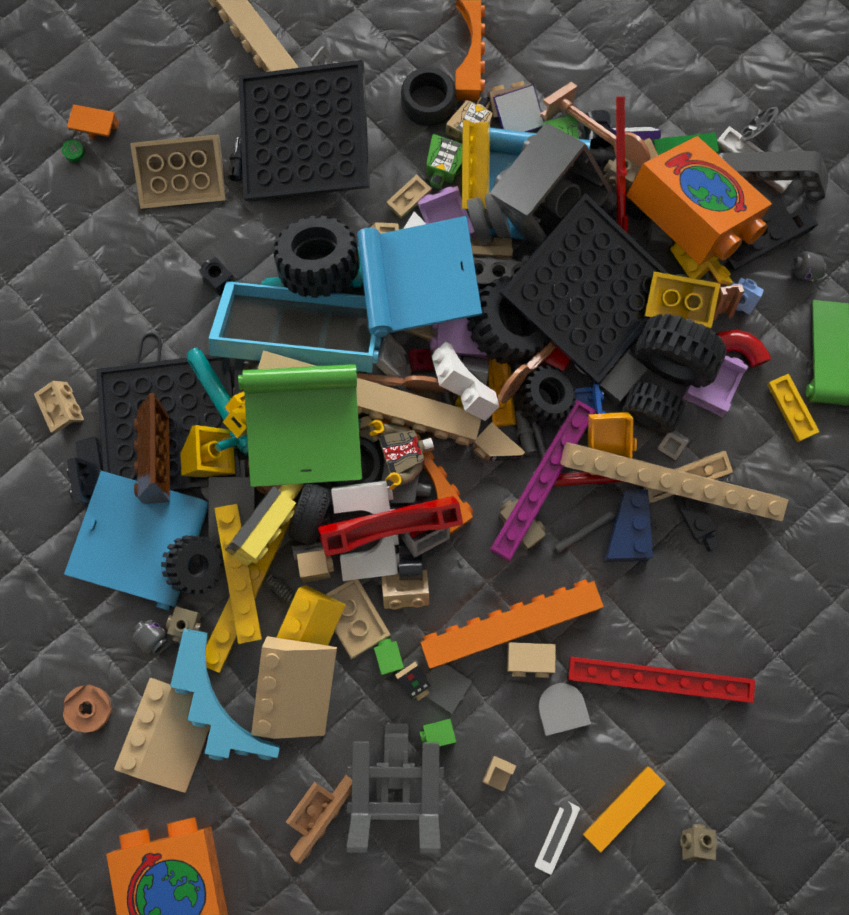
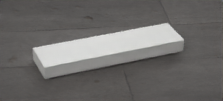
M730 126L717 140L718 147L726 153L764 152L750 141L742 142L740 140L742 135ZM793 180L765 182L782 194Z

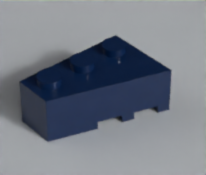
M625 490L621 495L603 562L649 561L653 558L648 490Z

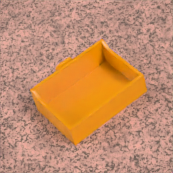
M628 412L588 415V447L632 458V451L637 450V439L633 438V417Z

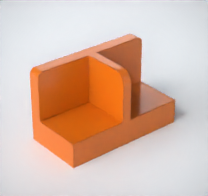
M73 104L67 127L69 130L85 132L91 140H94L96 135L108 137L111 129H118L119 121L115 112Z

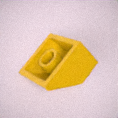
M199 425L192 426L181 451L182 476L211 477L235 474L234 446L220 452L215 448L216 443L231 438L230 430Z

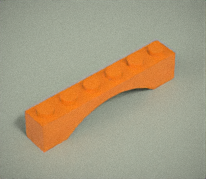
M456 0V9L462 14L471 34V47L468 55L455 73L456 100L478 101L480 99V92L484 93L485 79H481V74H484L485 61H481V55L485 53V42H481V36H485V23H481V18H485V5H481V0Z
M386 419L381 421L382 424H391V421ZM415 431L418 441H420L421 438ZM431 451L423 453L425 463L422 468L433 483L437 499L454 496L460 504L463 525L450 527L451 536L472 521V513L474 512L467 502L463 503L461 501L459 490L454 484L450 485L448 483L446 472L441 466L437 467L433 462L435 458Z

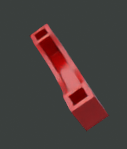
M454 496L320 526L318 530L325 556L348 552L363 544L392 535L424 530H442L463 525L459 501Z

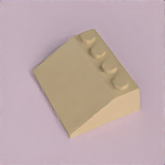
M219 134L130 143L140 209L226 200Z
M266 637L261 650L251 735L273 739L325 736L337 647Z
M150 678L114 770L186 793L211 725L206 724V727H197L192 725V721H187L194 692L189 691V694H180L175 692V688L170 687L171 684Z

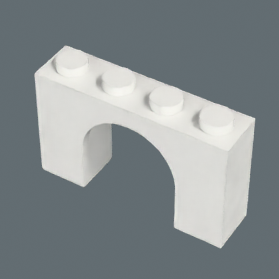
M386 481L332 487L334 513L364 510L377 514L394 510L390 509L389 500H393V492L389 489L390 486H387ZM398 534L381 538L377 545L367 551L340 554L343 581L398 574L399 553L395 554L394 545H399Z

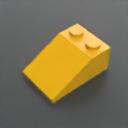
M653 272L645 316L653 317L658 314L678 315L685 319L694 320L695 323L702 324L705 328H712L720 283Z

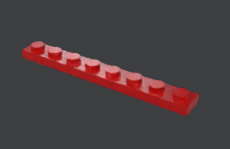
M578 657L569 658L567 679L569 681L754 703L755 679Z

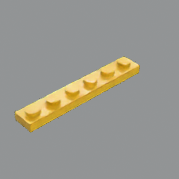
M238 504L214 508L238 644L262 640L249 565H244L233 557L234 555L225 551L242 527Z

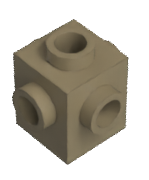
M625 157V167L627 170V176H625L626 192L633 183L641 166ZM615 158L614 161H608L603 171L606 172L604 177L608 184L617 189Z
M175 607L173 616L170 615L166 623L167 634L173 636V641L181 642L184 630L182 629L183 624L186 623V629L201 631L202 624L199 622L202 615L198 612Z
M693 824L691 825L692 828L682 831L680 840L682 860L703 864L716 860L718 846L716 830L706 829V825Z

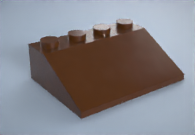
M150 393L137 410V418L134 419V429L137 432V440H134V450L137 453V461L134 462L135 475H138V483L134 484L135 497H138L143 504L170 502L169 415L155 393Z

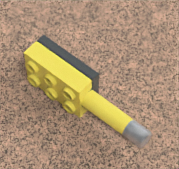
M305 483L282 485L279 490L273 486L254 509L225 551L234 555L233 557L246 566L251 562L256 564L258 560H261L268 550L266 544L270 545L282 531L279 526L283 527L295 513L292 510L296 504L294 499Z

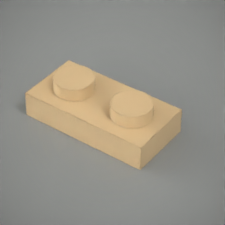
M416 174L386 202V206L402 220L418 205V201L431 193L432 188Z

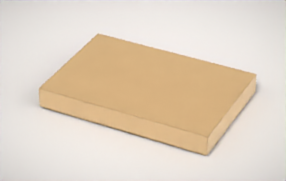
M358 579L349 580L326 594L346 604L335 632L351 660L377 645V642L391 636Z

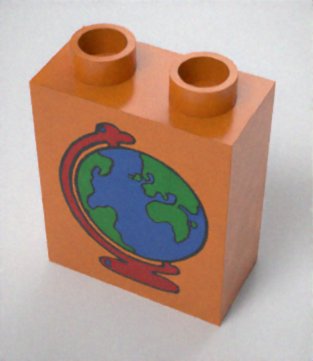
M698 136L643 163L626 194L699 265L716 255L722 261L726 260L738 249L742 240L748 245L755 242L768 226L762 218L772 205L768 199Z
M196 817L167 824L169 837L150 841L148 829L120 835L121 849L106 854L117 915H228L212 828L207 827L198 830Z

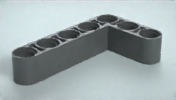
M783 151L718 154L747 181L801 180L808 199L823 200L826 196L828 173L823 156L819 152Z

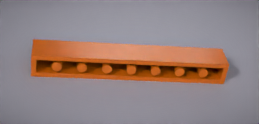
M587 579L574 583L575 588L566 590V587H562L552 591L553 595L545 598L544 594L532 598V603L523 605V602L511 605L510 611L502 613L500 609L489 613V618L480 620V617L467 621V626L462 628L454 625L446 628V633L437 636L435 632L424 636V641L420 642L429 670L602 609L604 606L595 582L588 583Z

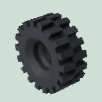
M192 535L182 536V538L173 540L175 544L167 546L170 550L169 553L164 552L162 556L166 558V562H161V567L166 568V571L162 572L163 577H168L166 583L172 585V589L193 595L204 594L208 592L207 588L213 589L216 586L213 582H219L221 579L218 573H223L224 568L220 567V563H224V560L218 556L222 552L220 549L215 548L217 544L206 537ZM192 556H197L200 561L199 570L195 574H191L188 571V562Z

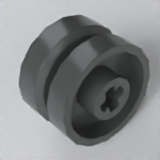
M490 192L485 194L486 208L479 197L467 200L470 220L482 246L493 242L492 228L499 239L511 236L507 216L493 199Z

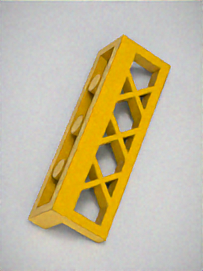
M463 120L462 209L469 211L467 200L479 197L486 208L485 194L489 193L490 173L489 122L473 123L470 120Z

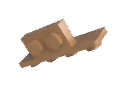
M348 775L344 776L333 793H330L314 782L286 820L289 826L303 834L290 852L291 857L298 864H301L310 855L313 845L325 834L326 827L331 820L339 814L340 807L346 799L352 796V778L348 777Z

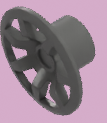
M771 107L756 115L742 130L740 140L747 142L756 138L762 146H766L774 141L779 135V130L773 124L779 114V109Z

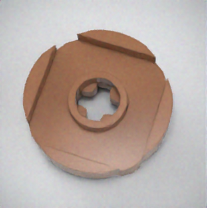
M92 685L76 687L65 698L63 718L66 724L75 731L83 733L97 731L107 723L112 714L110 698L99 687ZM84 703L87 705L92 704L91 714L82 713L84 710L82 705Z

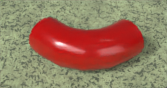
M740 330L715 333L725 343L726 352L735 351L741 353L746 357L751 368L771 361V356L762 341L751 333Z

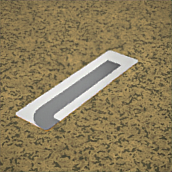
M566 800L562 801L535 863L536 868L548 874L553 873L580 807Z

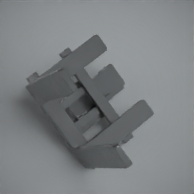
M407 723L385 724L384 763H377V767L369 766L370 743L368 741L353 742L352 766H348V777H352V802H347V813H352L347 852H368L370 823L372 819L419 820L420 853H441L438 814H443V803H439V778H444V767H439L440 746L438 742L423 743L422 767H415V763H408ZM369 777H377L376 802H369ZM415 778H422V803H414ZM389 789H403V803L388 802Z

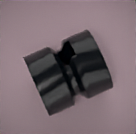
M594 110L586 113L588 117L612 133L609 112ZM584 125V130L586 131L584 138L585 140H591L590 149H598V147H604L605 149L612 145Z

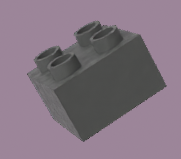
M545 123L536 135L530 136L525 141L522 153L508 170L502 171L497 176L494 188L490 194L519 234L538 247L582 194L586 193L601 207L613 191L587 145L560 129Z

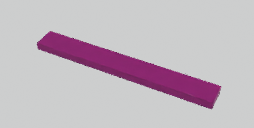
M576 400L574 408L571 409V412L563 422L490 548V552L510 562L564 468L560 461L565 442L573 444L579 442L588 426V415L595 414V409Z

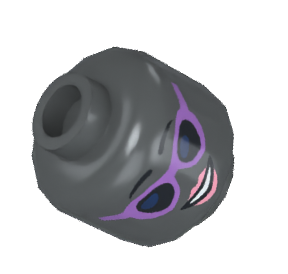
M808 251L802 252L792 261L795 277L809 282L822 278L827 268L821 255Z
M141 620L132 630L134 632L132 637L133 643L145 654H156L167 643L165 639L167 636L166 631L155 620H148L146 622Z

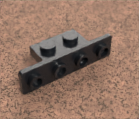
M97 437L76 441L78 458L67 459V475L70 478L71 484L70 496L74 504L85 506L86 511L100 472L103 471Z

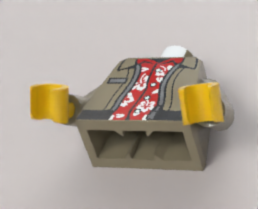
M379 420L369 423L368 426L375 428L374 431L369 433L370 436L373 437L380 434L378 441L389 471L385 481L391 480L393 482L389 489L393 490L398 485L412 482L422 471V466L425 463L423 453L435 450L431 437L418 441L415 431H410L406 427L382 424Z

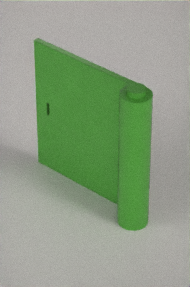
M812 300L814 379L806 386L805 395L809 397L810 402L849 406V303Z
M356 364L243 370V375H238L239 389H244L251 487L362 479Z

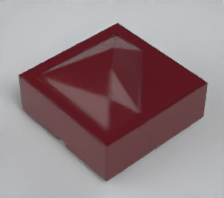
M410 349L407 352L411 373L431 372L434 370L430 349Z

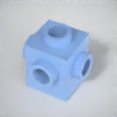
M740 278L737 284L735 282L731 284V286L741 284L744 289L736 310H742L750 315L764 290L758 287L754 281Z

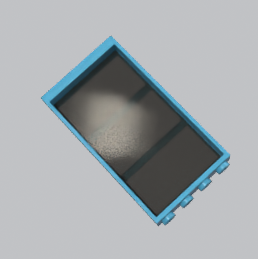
M226 281L209 335L210 356L260 361L264 350L315 366L356 364V371L372 373L373 364L378 363L379 350L376 349H380L381 337H376L369 332L365 296L331 293L328 297L318 296V298H311V296L302 297L298 292L294 294L286 287Z

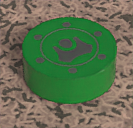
M69 140L62 146V154L69 162H78L85 155L82 144L77 140Z

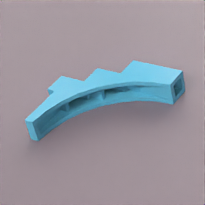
M185 628L170 687L175 688V692L180 694H189V691L194 692L187 721H192V725L197 727H206V724L211 725L205 754H209L211 759L223 760V757H229L230 749H234V753L239 755L254 753L258 754V758L271 760L272 757L277 758L279 744L251 735L250 732L236 723L220 705L211 687L207 672L206 644L208 633Z

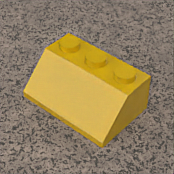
M304 585L298 588L276 638L328 646L346 604Z

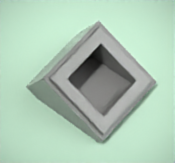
M677 431L666 433L657 449L677 460L689 439Z

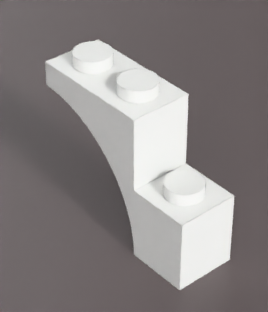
M445 341L440 348L435 350L432 360L439 386L460 395L464 411L486 421L500 407L495 391L484 385L468 371L458 358L452 344Z

